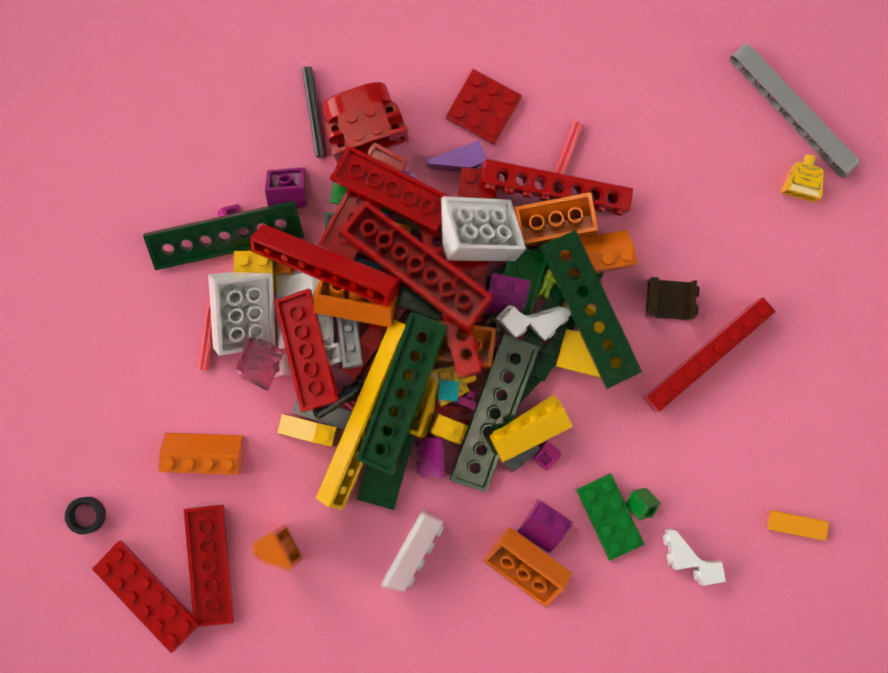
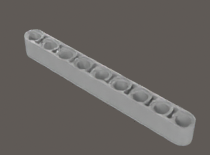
M743 44L730 56L732 64L837 175L846 178L860 165L858 158L749 44Z

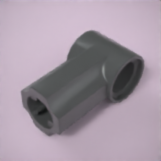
M536 445L503 463L512 473L541 449Z

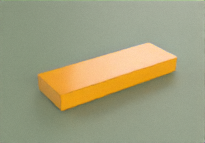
M770 510L767 529L823 541L827 539L829 527L828 521Z

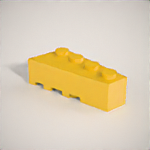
M553 394L504 427L495 430L489 437L502 462H505L573 427L563 405Z

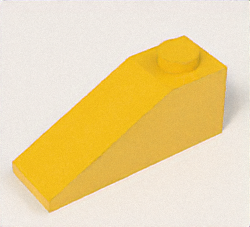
M282 414L277 433L332 447L335 443L338 427Z

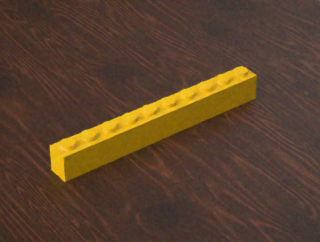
M393 319L391 327H388L316 496L327 507L339 510L344 509L363 465L362 462L356 459L406 324Z

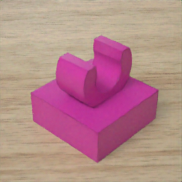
M469 389L466 398L460 396L457 404L475 410L477 402H474L473 399L476 392Z

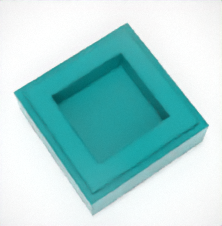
M439 380L438 400L458 401L459 381Z

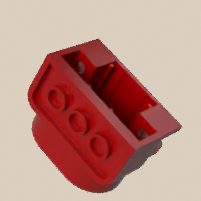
M371 82L337 93L329 97L322 104V110L327 121L326 133L337 164L348 145L367 154L373 142L388 149L409 141L407 126L404 124L399 107L392 101L386 84L382 82Z

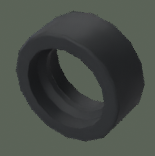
M93 497L75 499L67 506L65 511L67 527L77 534H89L97 531L103 525L106 518L103 504ZM89 504L95 509L96 520L91 526L82 527L76 523L75 510L78 506Z

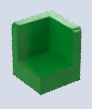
M647 488L633 490L626 502V506L639 520L653 518L661 504Z

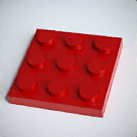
M472 69L447 113L446 119L495 145L522 95Z

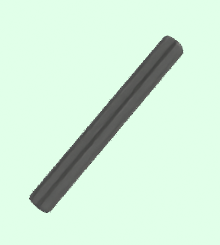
M311 66L302 68L315 156L323 158L326 156L313 69Z

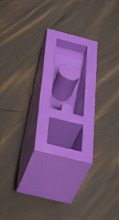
M480 140L430 158L426 160V165L430 169L461 171L462 167L481 169L482 163L487 158Z

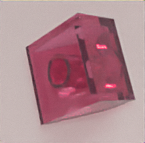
M250 336L249 341L244 345V353L242 359L237 363L236 372L242 379L264 390H269L282 354L271 342Z

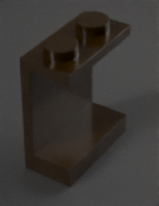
M650 277L647 280L645 317L690 321L695 319L699 310L698 305H696V297L699 296L700 292L697 280L680 282Z

